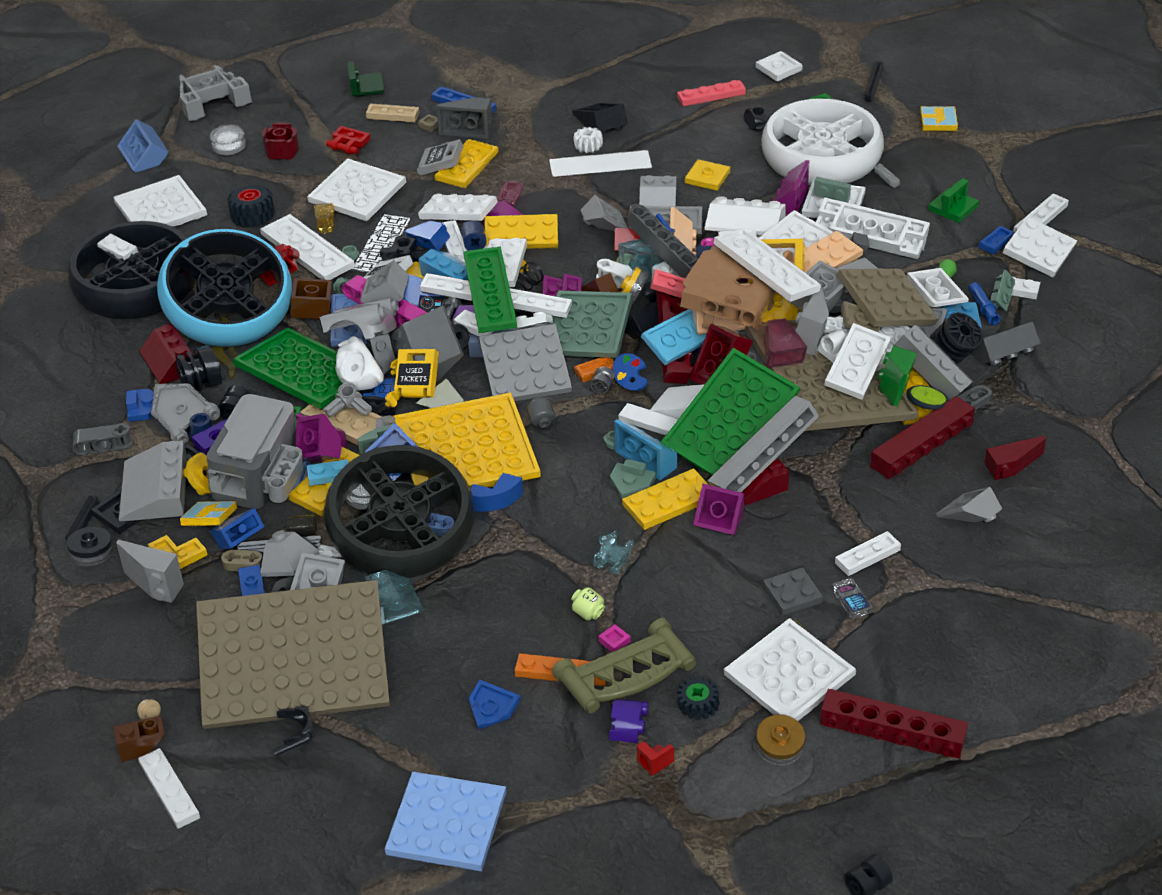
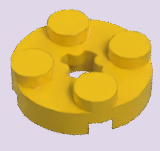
M203 453L192 456L187 461L183 471L184 476L199 495L211 494L208 474L206 476L203 474V471L207 473L208 469L207 455Z

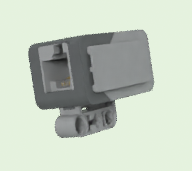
M247 394L240 398L206 456L209 490L214 500L236 501L237 506L260 509L266 504L268 498L275 503L283 502L288 498L303 471L302 450L295 447L294 409L291 403L253 394Z

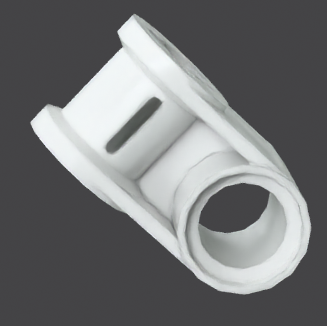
M601 259L597 262L598 274L596 279L611 273L617 288H620L627 275L630 276L633 270L628 265L609 259Z

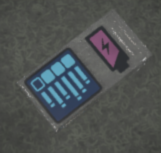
M853 578L832 584L833 592L851 619L872 613L873 607Z

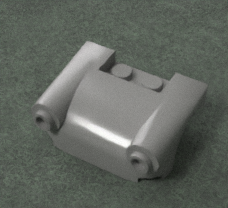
M389 297L337 309L332 314L320 317L324 333L332 329L357 324L362 330L365 339H369L376 335L389 333L397 328L394 316L399 311L397 301Z

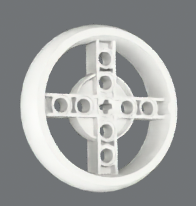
M808 99L788 104L777 110L764 127L761 144L763 154L769 165L785 178L790 170L805 160H810L808 185H811L816 177L850 183L864 177L877 165L883 152L884 137L877 120L865 109L840 100ZM786 134L796 140L795 143L787 147L778 141ZM859 137L867 145L863 148H857L851 145L849 141Z

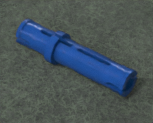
M974 282L970 284L969 291L980 306L982 315L986 316L989 324H998L1001 317L996 312L994 303L989 301L979 283Z

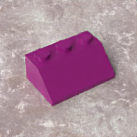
M805 160L787 173L786 178H783L781 181V189L778 188L776 199L773 198V201L786 204L785 216L794 210L796 212L800 210L808 191L810 160Z

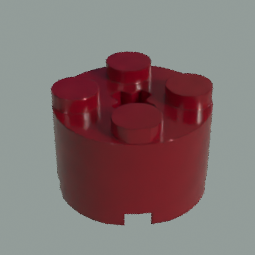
M279 122L272 124V127L269 129L268 127L264 128L262 136L268 159H293L299 151L296 127L293 128L290 123Z

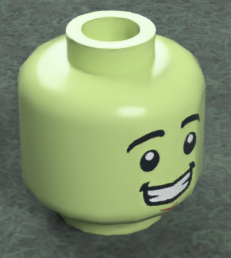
M590 587L584 588L582 591L578 589L571 598L573 601L572 610L587 621L591 619L596 620L605 609V605H603L604 598Z

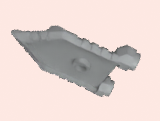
M155 384L151 415L169 430L172 441L183 440L184 445L188 442V434L184 430L190 426V418L194 414L206 413L210 416L211 420H216L220 416V410L214 403L205 401L206 399L201 394H198L190 384Z

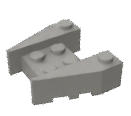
M213 65L214 70L188 78L180 75V99L183 113L189 121L199 120L205 117L202 103H207L209 100L216 98L220 99L226 95L236 107L245 106L252 102L249 85L242 77L238 76L236 78L234 73H226L223 71V68L217 65Z

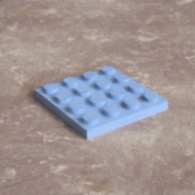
M412 772L385 847V854L482 871L505 799L506 787Z

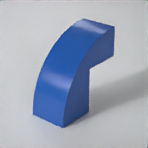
M502 473L493 489L473 484L470 489L473 495L475 511H495L514 503L523 494L522 478Z

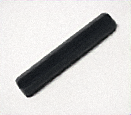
M88 496L65 536L66 543L68 537L73 532L86 527L92 516L91 509L99 504L98 497Z

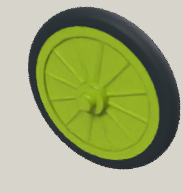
M916 385L907 390L908 399L915 405L925 409L938 410L943 408L945 403L949 401L943 392L933 387Z

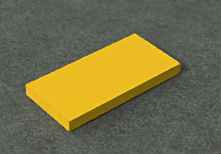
M468 139L463 144L464 147L457 165L439 170L435 174V180L466 188L498 153V147Z

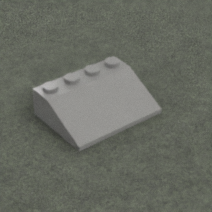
M183 440L162 442L124 461L119 521L184 515L186 477L183 471L186 467L187 455Z

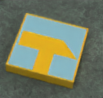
M921 107L923 131H957L958 123L955 107Z
M236 501L197 502L180 518L181 525H221L237 509Z

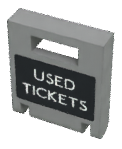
M461 140L426 148L417 168L418 174L424 175L456 166L464 147Z

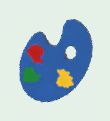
M625 353L615 359L613 363L614 377L623 388L630 391H639L647 385L648 380L641 377L638 373L646 368V364L641 358L634 354Z

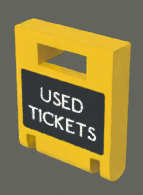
M399 349L394 391L399 397L426 398V393L428 397H434L439 351L436 349ZM412 356H425V361H413Z

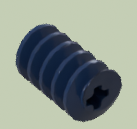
M475 220L464 222L461 232L466 250L483 249L487 243L484 226Z

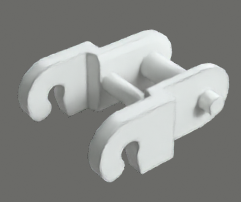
M828 316L824 332L832 333L842 330L841 327H846L843 323V318Z

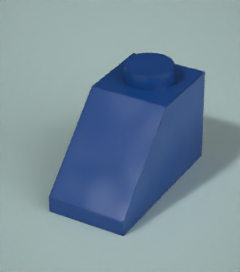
M431 220L405 231L407 237L415 238L416 246L429 250H440L450 238L447 227L443 223Z
M252 508L224 521L221 525L210 530L220 549H231L265 526L255 508Z

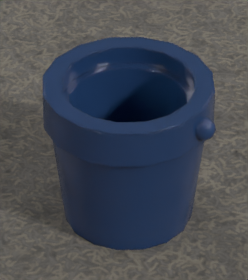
M197 413L190 418L189 434L192 443V436L213 426L208 414Z

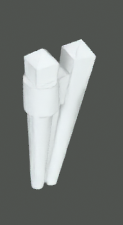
M320 545L317 548L320 553L319 556L343 557L335 547Z

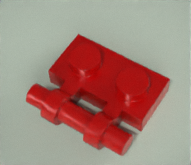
M340 126L332 134L333 141L327 140L326 146L336 151L343 150L347 154H358L359 148L357 147L362 148L371 139L370 133Z

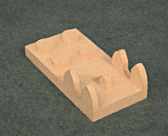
M835 231L808 248L805 245L804 272L806 273L819 261L837 269L862 256L863 249L840 232ZM787 250L783 257L795 265V255L793 256V253Z

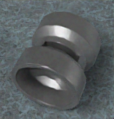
M604 366L597 368L590 382L591 389L598 394L607 393L614 379V372Z

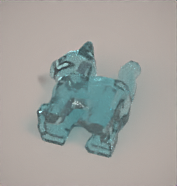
M617 531L600 537L599 543L601 547L599 552L594 555L593 565L596 568L602 569L605 563H610L612 565L609 569L610 573L618 575L621 567L627 563L631 548L635 543L633 540H629L626 542L625 547L617 545Z

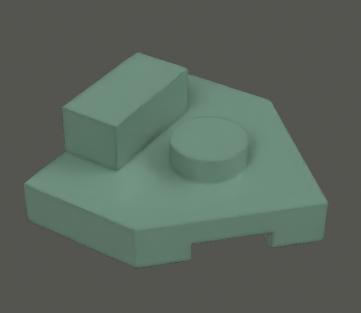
M626 459L624 464L617 463L610 474V482L617 489L621 499L651 487L656 479V472L646 470V463Z

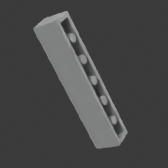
M794 396L707 480L710 485L742 492L819 417L810 401Z

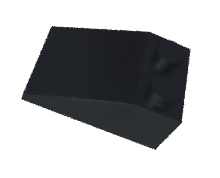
M601 102L572 110L573 115L587 128H597V130L601 131V134L607 133L608 129H622V125L628 124L624 104Z

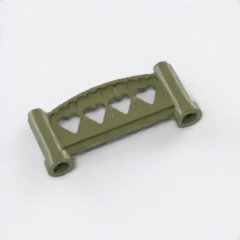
M659 618L650 625L648 629L649 637L579 667H576L569 658L562 659L554 665L552 674L559 682L564 683L585 711L594 713L600 707L599 702L627 697L646 690L668 677L679 667L686 671L693 669L696 661L692 653L672 631L671 624L665 618ZM652 652L667 657L669 661H663L660 665L653 664ZM633 660L649 666L650 669L643 670L642 673H635L633 671ZM614 669L630 674L631 677L617 682L613 678ZM594 677L610 682L612 685L609 687L605 686L603 690H596L594 688Z

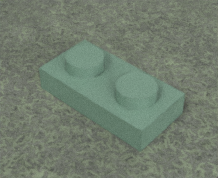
M816 177L814 180V196L849 202L851 184Z

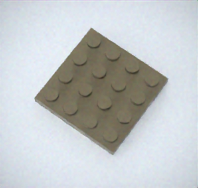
M839 269L837 277L873 327L935 325L938 318L933 313V310L927 305L901 269Z

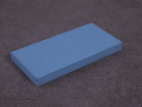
M332 294L331 314L337 309L357 305L358 303L346 297L345 294ZM357 324L331 330V347L339 346V343L348 340L352 336L361 339L364 344H367V341Z

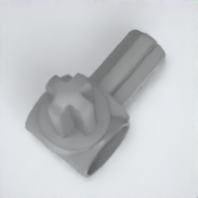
M347 382L339 387L338 393L335 395L336 399L323 409L328 417L334 416L343 407L345 409L355 408L363 416H368L372 407L362 399V395L356 390V386Z

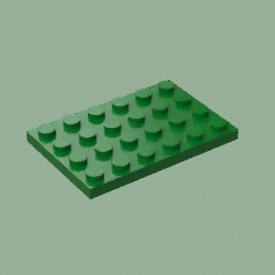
M290 328L282 330L233 358L234 366L320 410L336 399L335 395L343 384L339 380L335 369L337 351Z
M733 348L661 443L673 449L681 458L713 476L794 396H797L801 389L796 384Z

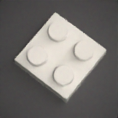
M780 51L757 61L756 68L775 81H780L802 71V64Z

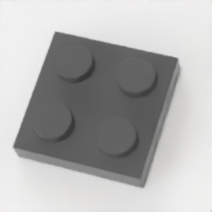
M803 567L763 580L764 589L782 616L823 603L822 594Z

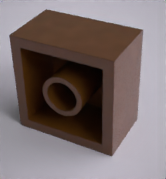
M294 278L291 295V317L320 320V317L330 314L332 280Z

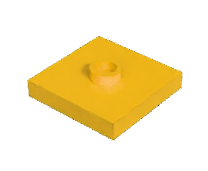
M698 159L686 175L685 183L718 191L730 173V166Z

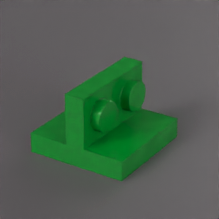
M962 178L929 204L928 210L960 223L979 207V200L967 196L969 181Z

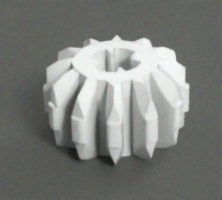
M583 127V129H578L574 133L575 149H578L579 152L593 153L594 151H599V148L602 147V134L597 128Z

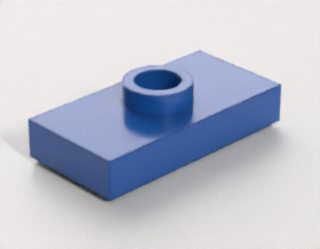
M999 226L979 242L978 248L994 255L1007 245L1015 232Z
M260 565L239 568L242 596L264 594Z

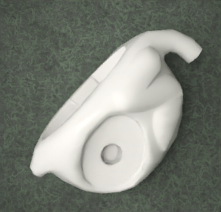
M352 336L338 344L340 348L336 355L335 369L339 380L343 384L347 382L352 383L356 386V390L359 391L372 389L382 383L384 380L383 372L361 339Z

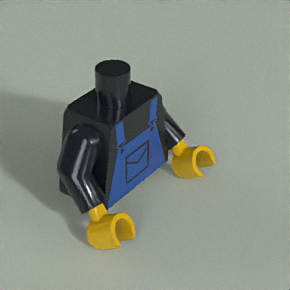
M398 359L391 363L390 367L393 370L390 369L384 374V380L381 384L372 389L358 391L362 395V399L372 407L371 412L379 416H394L396 414L399 396L395 393L394 387Z

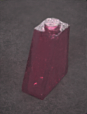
M786 318L768 320L764 333L766 366L772 368L803 363L807 345Z

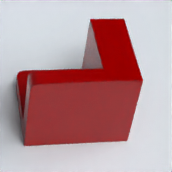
M643 741L637 745V762L653 776L674 762V747L669 744L665 748L661 745L651 748Z

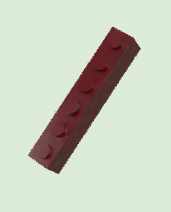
M955 396L946 402L943 408L932 411L873 450L870 467L887 479L900 474L903 469L913 465L918 459L928 455L933 449L943 445L945 441L956 436L966 427H970L974 422L975 408Z

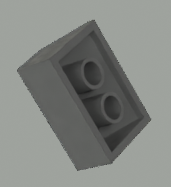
M1033 321L982 338L981 344L971 354L981 364L989 362L991 366L1002 362V357L1006 356V359L1018 356L1017 352L1021 350L1023 354L1033 351V346L1040 344Z

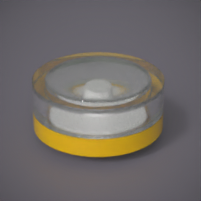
M635 267L630 276L627 275L620 286L622 293H632V304L641 294L649 276L647 272L638 267Z

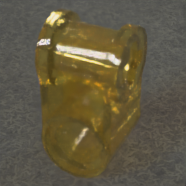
M333 203L315 204L314 209L318 232H331L335 218Z

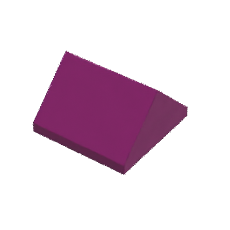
M702 484L693 525L735 535L744 515V493Z

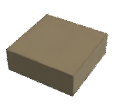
M428 114L418 121V127L432 132L438 128L437 117Z

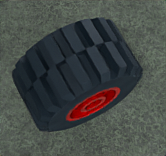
M249 185L240 187L230 193L227 198L230 217L236 225L244 227L259 226L270 221L275 215L272 192L268 188H264V186Z

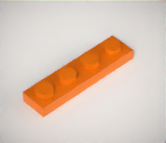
M519 653L515 667V677L558 681L552 674V669L557 662L565 658ZM571 659V661L575 664L576 667L591 662L585 660ZM594 677V685L606 686L607 681Z

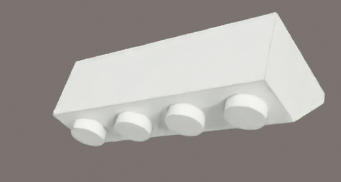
M717 197L710 203L705 230L735 231L745 228L747 230L755 229L756 235H763L785 218L786 204H780L778 201L763 203L762 200L745 201L743 198L728 200L726 197Z

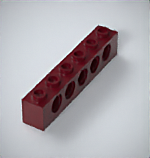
M656 290L659 324L687 310V308L680 307V297ZM692 352L667 365L662 363L663 383L687 384L689 376H691L693 371V365H690Z
M832 689L827 690L820 716V725L829 728H836L853 734H860L961 759L968 729V722Z

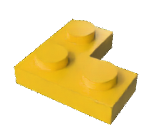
M165 535L148 544L150 548L177 554L180 569L208 555L206 548L197 538L177 547Z

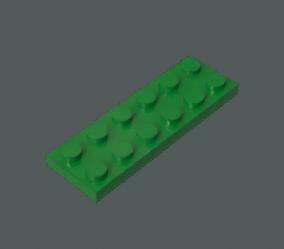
M501 246L463 251L478 333L517 328V320Z

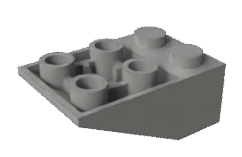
M820 287L819 292L811 294L808 302L804 303L802 312H799L796 317L795 323L798 326L794 328L791 339L794 340L792 348L813 356L818 350L829 316L822 287Z

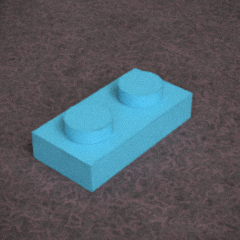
M348 459L306 465L309 485L333 482L339 471L348 464Z

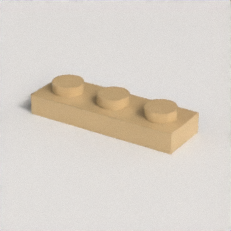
M370 104L366 111V119L405 121L408 123L416 122L419 115V107Z

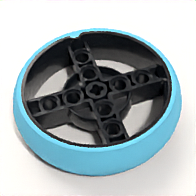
M216 229L201 232L187 238L169 253L159 272L157 293L164 314L172 325L185 336L211 346L234 347L254 342L266 336L278 326L290 306L292 279L282 256L263 239L243 231ZM229 254L245 258L237 264L226 261L214 263L207 256ZM184 269L198 280L196 284L197 294L180 305L173 295L172 284L176 276ZM266 271L270 272L278 285V294L270 306L265 305L253 295V281ZM213 312L222 314L237 312L245 320L216 322L205 318Z

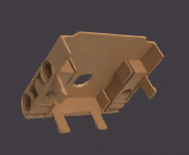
M712 246L710 250L703 251L682 283L685 288L682 292L680 307L704 313L702 328L709 329L710 323L713 324L714 317L737 324L742 323L749 327L753 326L752 328L759 330L763 324L761 320L765 310L770 311L774 305L773 297L776 291L719 247ZM740 278L749 279L753 284L741 285Z

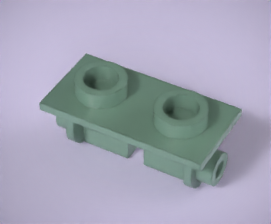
M1006 269L1003 271V274L996 277L993 289L995 293H992L990 302L994 303L996 309L1001 307L1005 312L1008 309L1016 281Z

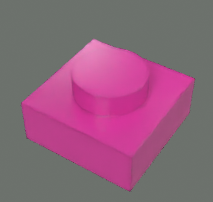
M616 624L598 636L599 643L611 652L631 643V636Z

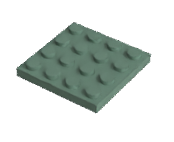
M558 291L556 297L572 300V306L566 318L552 316V324H556L563 355L617 358L633 300L632 293Z

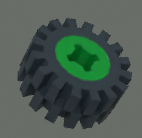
M694 676L692 681H689L687 678L685 684L681 682L679 688H677L678 708L680 711L682 710L684 716L688 714L690 719H693V716H696V720H701L700 716L708 719V714L711 716L715 715V711H718L720 705L719 689L716 687V683H711L709 678L704 681L703 676H700L699 680H696V676Z

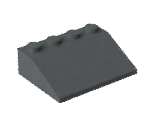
M443 306L402 324L390 336L397 358L399 349H436L439 351L436 383L464 355L446 309ZM412 356L413 361H425V356Z

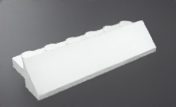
M824 198L816 223L833 232H840L849 240L853 232L868 235L869 248L918 259L921 251H924L930 226L929 222L829 198Z

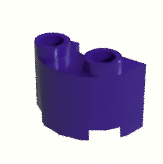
M626 699L614 700L609 740L638 743L639 734L644 733L645 720H642V718L647 716L648 702Z

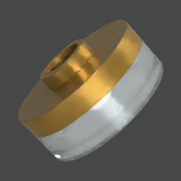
M778 714L769 716L760 723L757 729L756 748L764 760L774 765H788L798 760L802 755L805 732L802 725L796 719L788 715Z

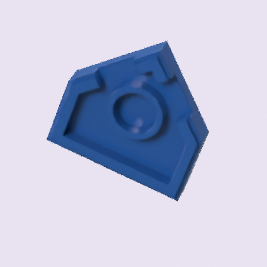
M150 389L126 391L127 417L129 422L149 420L153 417L151 409L154 391Z
M480 679L468 698L478 729L510 719L521 701L520 695Z

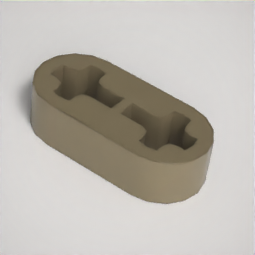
M228 550L221 556L223 567L227 571H238L239 568L260 565V568L262 566V554L255 550Z

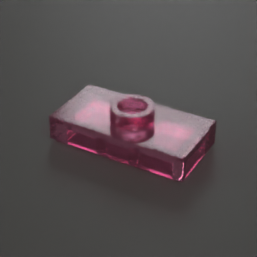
M506 181L497 197V202L505 201L514 207L523 189V183Z

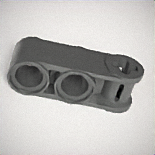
M126 423L78 429L73 434L72 450L80 456L127 450L133 446L134 441L130 437V427Z

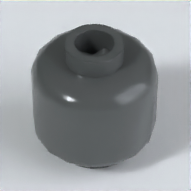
M537 397L528 404L526 410L533 426L546 428L554 421L555 413L548 399Z

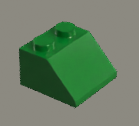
M894 345L891 352H886L883 363L886 366L881 368L878 379L881 380L879 389L893 406L898 407L907 386L917 353Z

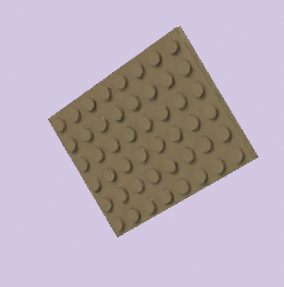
M796 320L763 322L759 330L752 328L753 326H745L744 331L749 339L753 340L752 344L766 367L799 386L801 391L797 396L810 401L819 415L805 431L917 419L918 412L905 392L901 397L898 407H896L879 389L881 380L878 379L881 370L875 372L862 400L825 386V380L833 363L819 351L813 356L792 348L794 340L791 339L794 328L798 326L795 323Z
M377 580L196 602L203 729L289 719L278 718L277 711L282 708L294 709L295 706L308 707L310 716L390 706Z

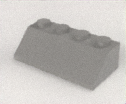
M914 325L894 345L917 353L913 367L933 388L943 392L949 400L955 396L958 397L974 383L918 325Z

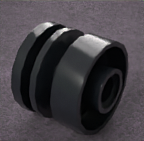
M965 313L951 314L930 335V338L956 364H959L981 344L983 337L978 323Z
M209 345L197 348L195 350V359L189 351L185 352V358L182 354L175 356L177 373L181 383L190 384L194 390L196 387L198 391H202V381L205 382L208 388L222 384L220 364Z

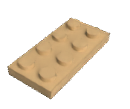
M309 404L300 414L312 416L325 414L324 408L320 410ZM343 407L334 416H327V418L334 427L345 431L346 440L358 445L357 439L374 430L377 418H381V416L370 412L368 416H363L355 408L345 409Z

